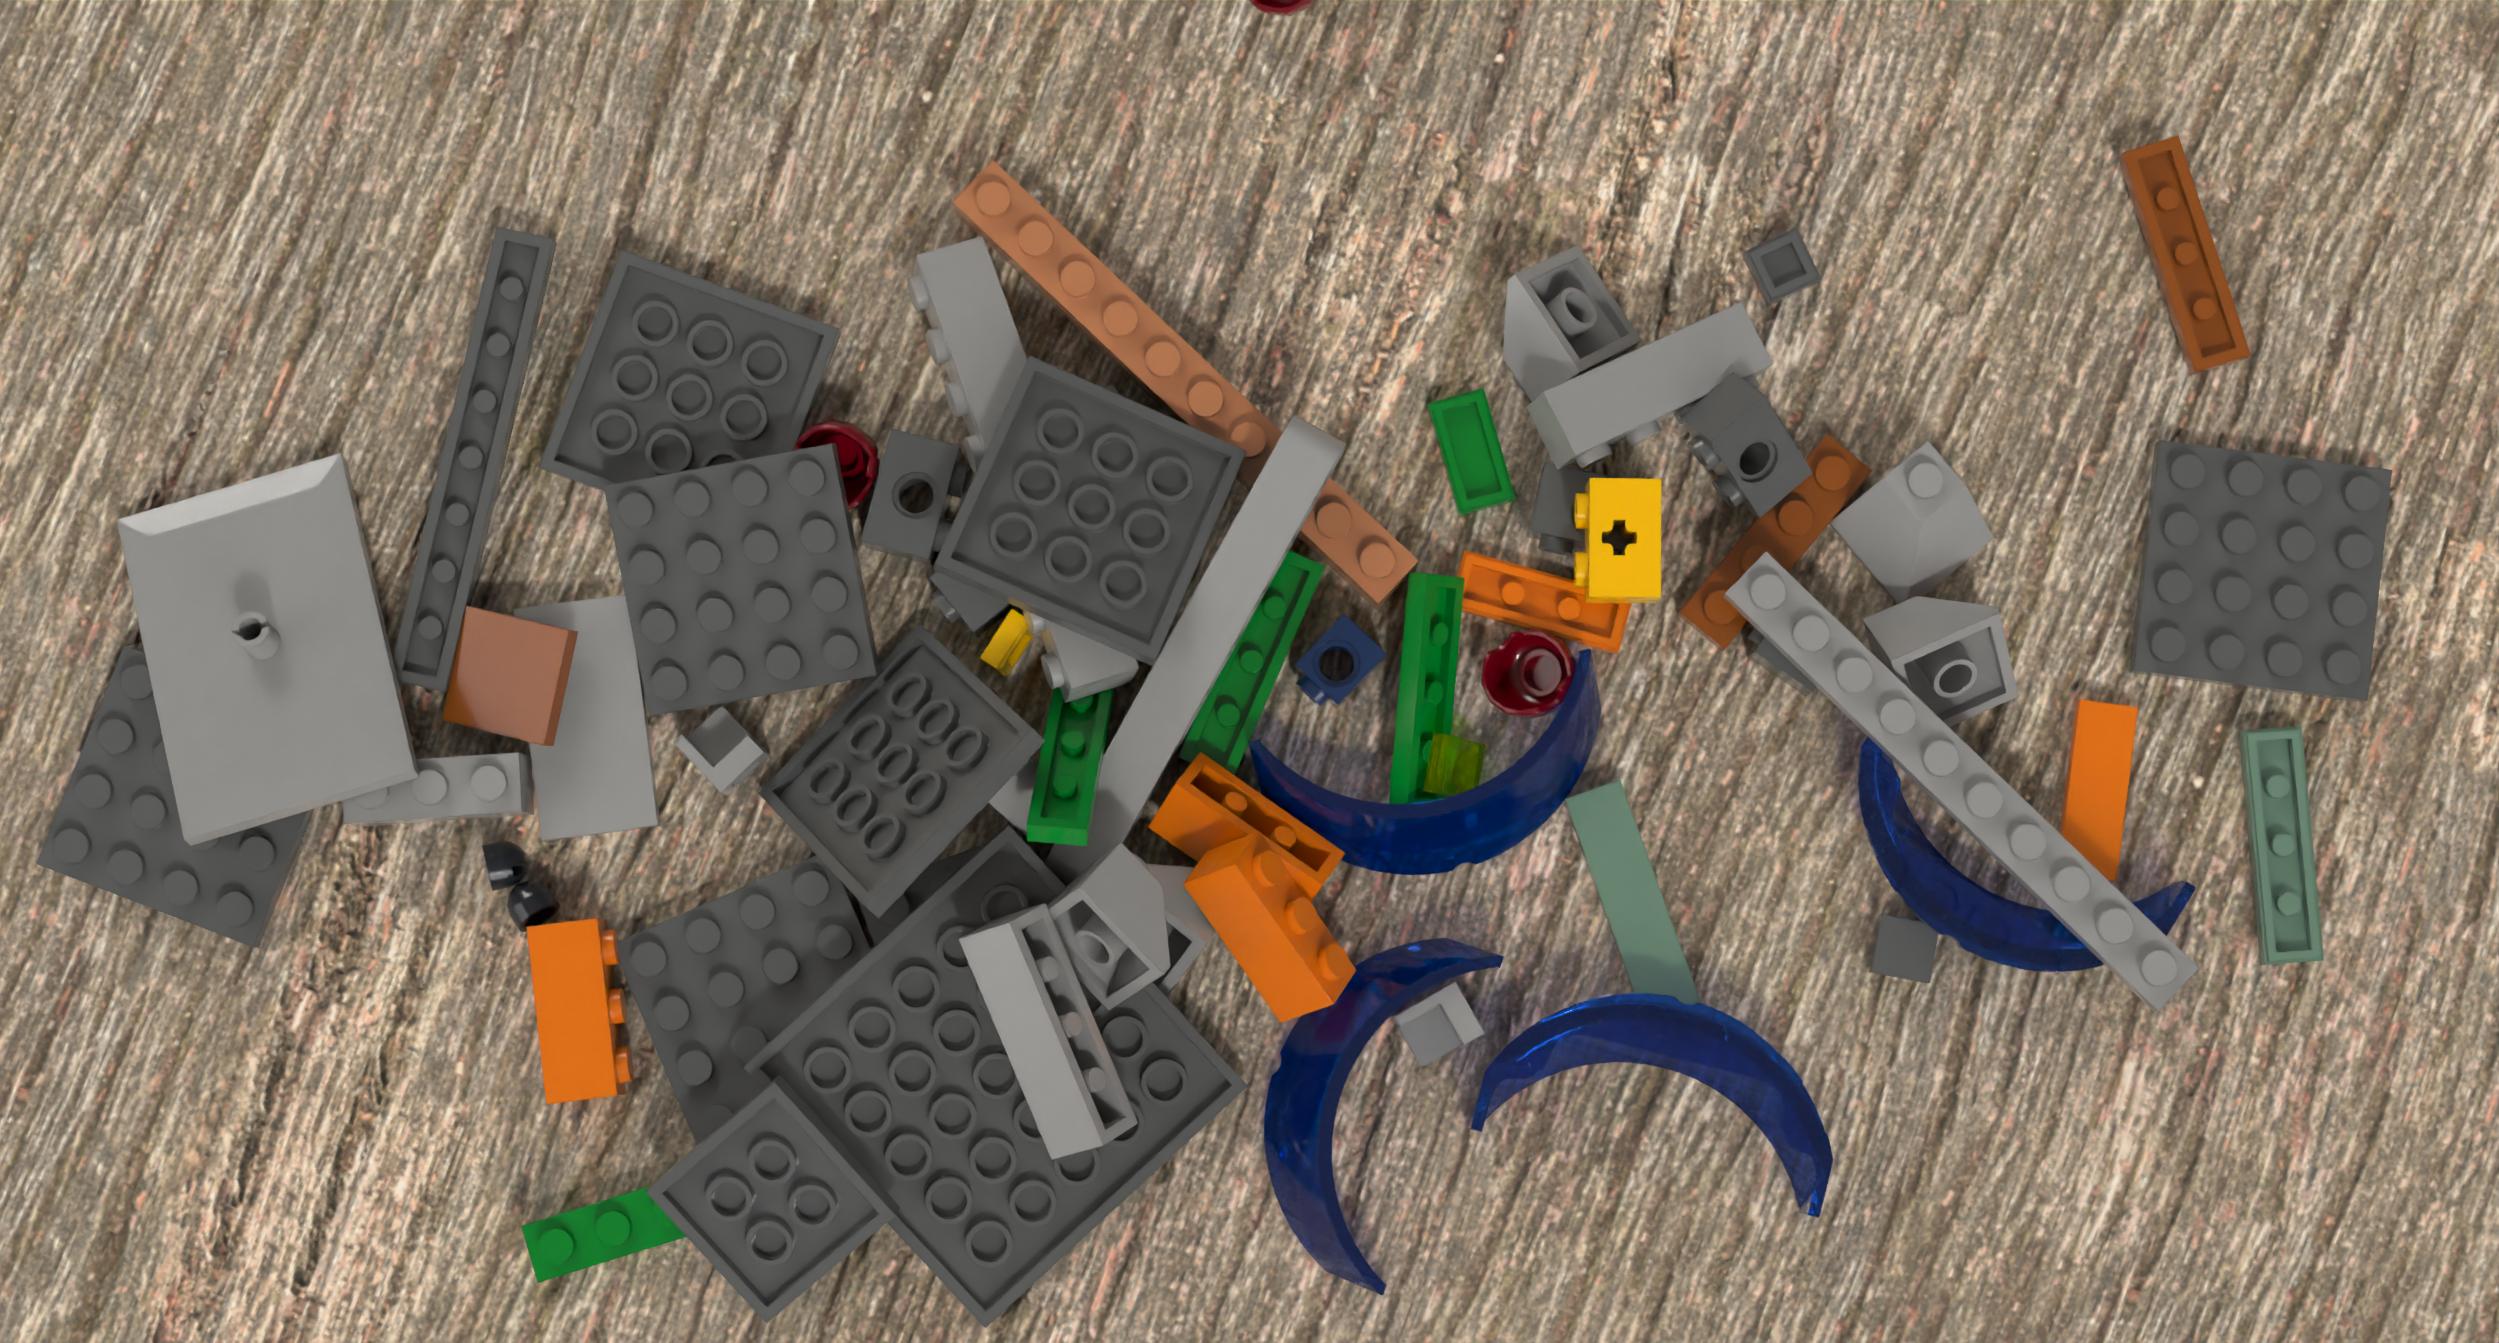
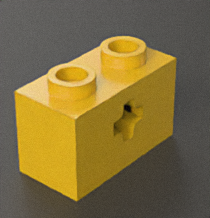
M1589 478L1585 485V493L1575 494L1574 525L1575 529H1585V552H1575L1574 587L1585 588V603H1656L1661 598V479ZM1613 527H1620L1621 536L1632 541V544L1627 545L1623 549L1621 555H1613L1612 545L1602 543V538L1607 537Z

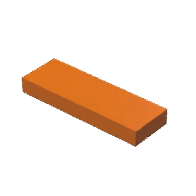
M1464 550L1457 577L1465 578L1462 612L1526 630H1545L1565 641L1618 654L1632 603H1585V588H1575L1574 580Z
M2079 699L2075 704L2059 833L2110 882H2117L2138 707Z

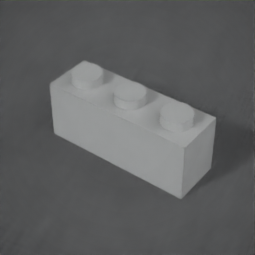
M519 752L416 759L420 777L343 800L344 824L359 827L534 815L532 761L530 756Z

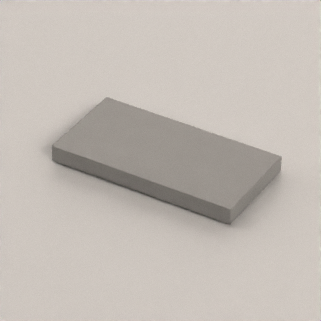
M625 594L514 609V616L578 631L554 746H543L530 742L541 841L547 842L661 826L645 693Z

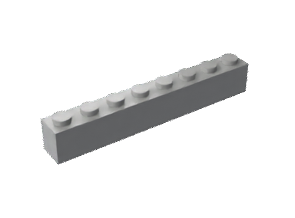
M983 236L916 255L912 277L907 278L908 291L916 311L925 309L931 326V330L926 331V339L932 359L936 365L944 363L951 382L945 384V393L950 410L955 418L963 416L970 436L964 438V446L967 458L974 472L978 470L1028 360ZM1023 609L1030 632L1032 634L1040 632L1047 654L1041 656L1047 682L1051 689L1060 687L1065 703L1132 682L1139 668L1135 658Z

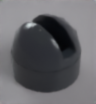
M499 841L482 845L492 891L508 888L520 883L528 868V864L524 861L526 854L522 848L510 841Z
M525 881L517 884L511 890L508 896L507 908L510 917L521 932H527L526 927L542 925L559 910L560 904L546 886L534 881Z

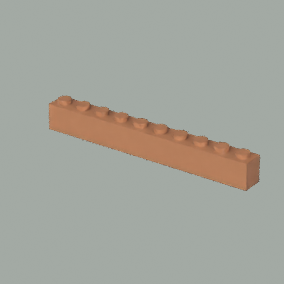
M992 160L953 201L957 215L979 236H983L985 242L1168 415L1177 421L1247 451L1235 478L1251 491L1283 432ZM1331 478L1328 479L1297 535L1375 610L1409 577V572L1416 570L1419 562Z

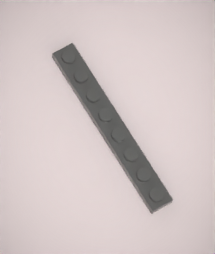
M496 227L394 651L393 662L398 682L448 693L466 606H471L557 242L552 238Z

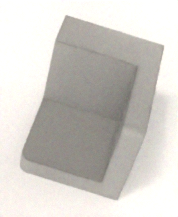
M719 707L688 737L681 734L673 742L720 793L727 796L770 757V754L724 707Z
M1456 982L1448 984L1392 1017L1418 1064L1421 1066H1426L1459 1046L1466 1045L1485 1034Z

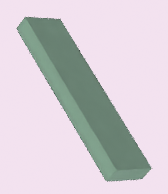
M2302 726L2240 731L2238 734L2260 965L2324 961Z
M1619 779L1564 799L1643 1021L1700 1002L1701 1000L1621 780Z

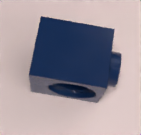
M1343 614L1295 664V670L1302 676L1295 684L1319 707L1328 700L1337 709L1383 662L1386 653L1347 615ZM1339 650L1351 658L1353 672L1348 678L1342 681H1332L1321 673L1319 667L1320 659L1329 651Z

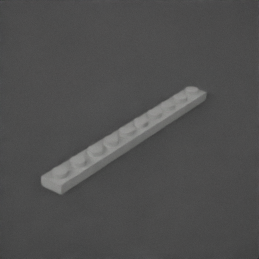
M1765 552L1723 595L1744 618L2152 1011H2159L2199 969L2184 952L1768 552Z

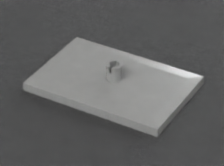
M341 453L117 520L183 837L189 845L199 844L420 777L347 461Z

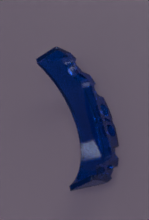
M1591 649L1578 651L1574 656L1577 668L1571 687L1556 717L1535 745L1508 769L1473 789L1451 797L1421 803L1388 804L1363 801L1329 791L1305 779L1284 765L1258 739L1248 742V748L1261 794L1345 852L1340 861L1353 866L1396 875H1431L1451 872L1457 866L1464 863L1476 865L1494 858L1530 836L1552 816L1570 794L1588 761L1598 731L1602 709Z
M1865 735L1859 753L1858 790L1867 837L1874 855L1891 886L1920 920L1939 935H1947L1954 939L1961 949L1982 959L2008 967L2039 972H2065L2105 965L2049 910L2023 905L1992 893L1973 882L1951 865L1936 850L1916 823L1901 792V780L1894 768L1893 760ZM2186 880L2172 882L2164 889L2132 903L2167 936L2196 887Z
M1448 938L1427 939L1388 949L1355 965L1356 972L1334 1005L1300 1016L1290 1031L1280 1051V1067L1271 1076L1266 1098L1264 1116L1266 1160L1272 1186L1286 1220L1300 1243L1326 1272L1380 1295H1384L1387 1287L1386 1280L1379 1278L1364 1259L1347 1228L1340 1209L1333 1177L1332 1138L1334 1121L1342 1090L1354 1063L1375 1032L1404 1004L1427 989L1456 976L1482 969H1498L1501 967L1504 959L1503 956Z
M1629 993L1590 999L1559 1010L1526 1029L1494 1058L1483 1073L1467 1128L1482 1132L1485 1120L1504 1102L1521 1090L1548 1076L1580 1066L1611 1062L1647 1064L1672 1070L1696 1079L1733 1102L1758 1126L1775 1149L1785 1167L1795 1192L1799 1212L1817 1218L1820 1217L1833 1164V1155L1828 1135L1825 1133L1815 1104L1803 1085V1081L1784 1057L1755 1033L1753 1029L1715 1008L1702 1003L1684 1004L1674 996L1650 993Z

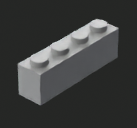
M1742 302L1548 389L1533 400L1526 409L1557 470L1576 461L1580 469L1583 470L1611 456L1613 453L1609 446L1626 438L1630 447L1638 445L1659 434L1662 430L1658 423L1673 416H1676L1679 424H1682L1683 422L1680 418L1733 372L1754 388L1759 387L1760 385L1756 377L1773 365Z
M1046 903L997 918L961 937L959 942L1051 1160L1103 1146L1138 1124Z

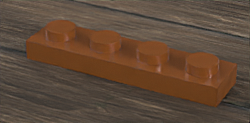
M2179 136L2123 152L2118 158L2190 376L2248 358L2251 354Z
M1828 434L1805 460L1813 473L1761 518L1757 517L1678 613L1682 619L1721 651L1730 644L1748 622L1723 595L1765 552H1768L1789 572L1872 472L1869 467Z

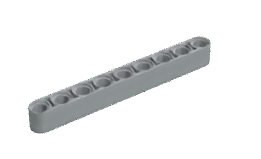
M1296 415L1288 423L1103 756L1088 845L1079 846L1055 843L1044 862L1064 885L1068 886L1094 861L1120 842L1123 845L1127 842L1346 448V443Z

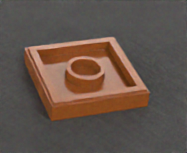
M466 606L442 720L543 746H554L578 631L479 607Z

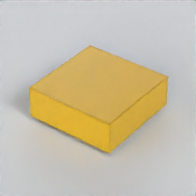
M1011 609L980 656L984 663L1003 676L1011 673L1035 634L1030 632L1025 617Z

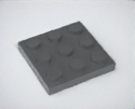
M780 1075L652 1183L646 1191L653 1201L766 1323L891 1220L900 1209V1206Z

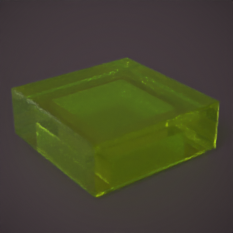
M1434 733L1423 791L1457 800L1476 802L1486 745L1452 735Z

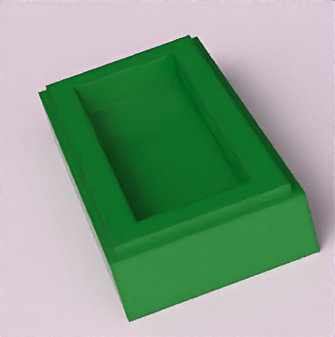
M1484 388L1428 403V412L1458 516L1461 517L1514 502L1516 500Z

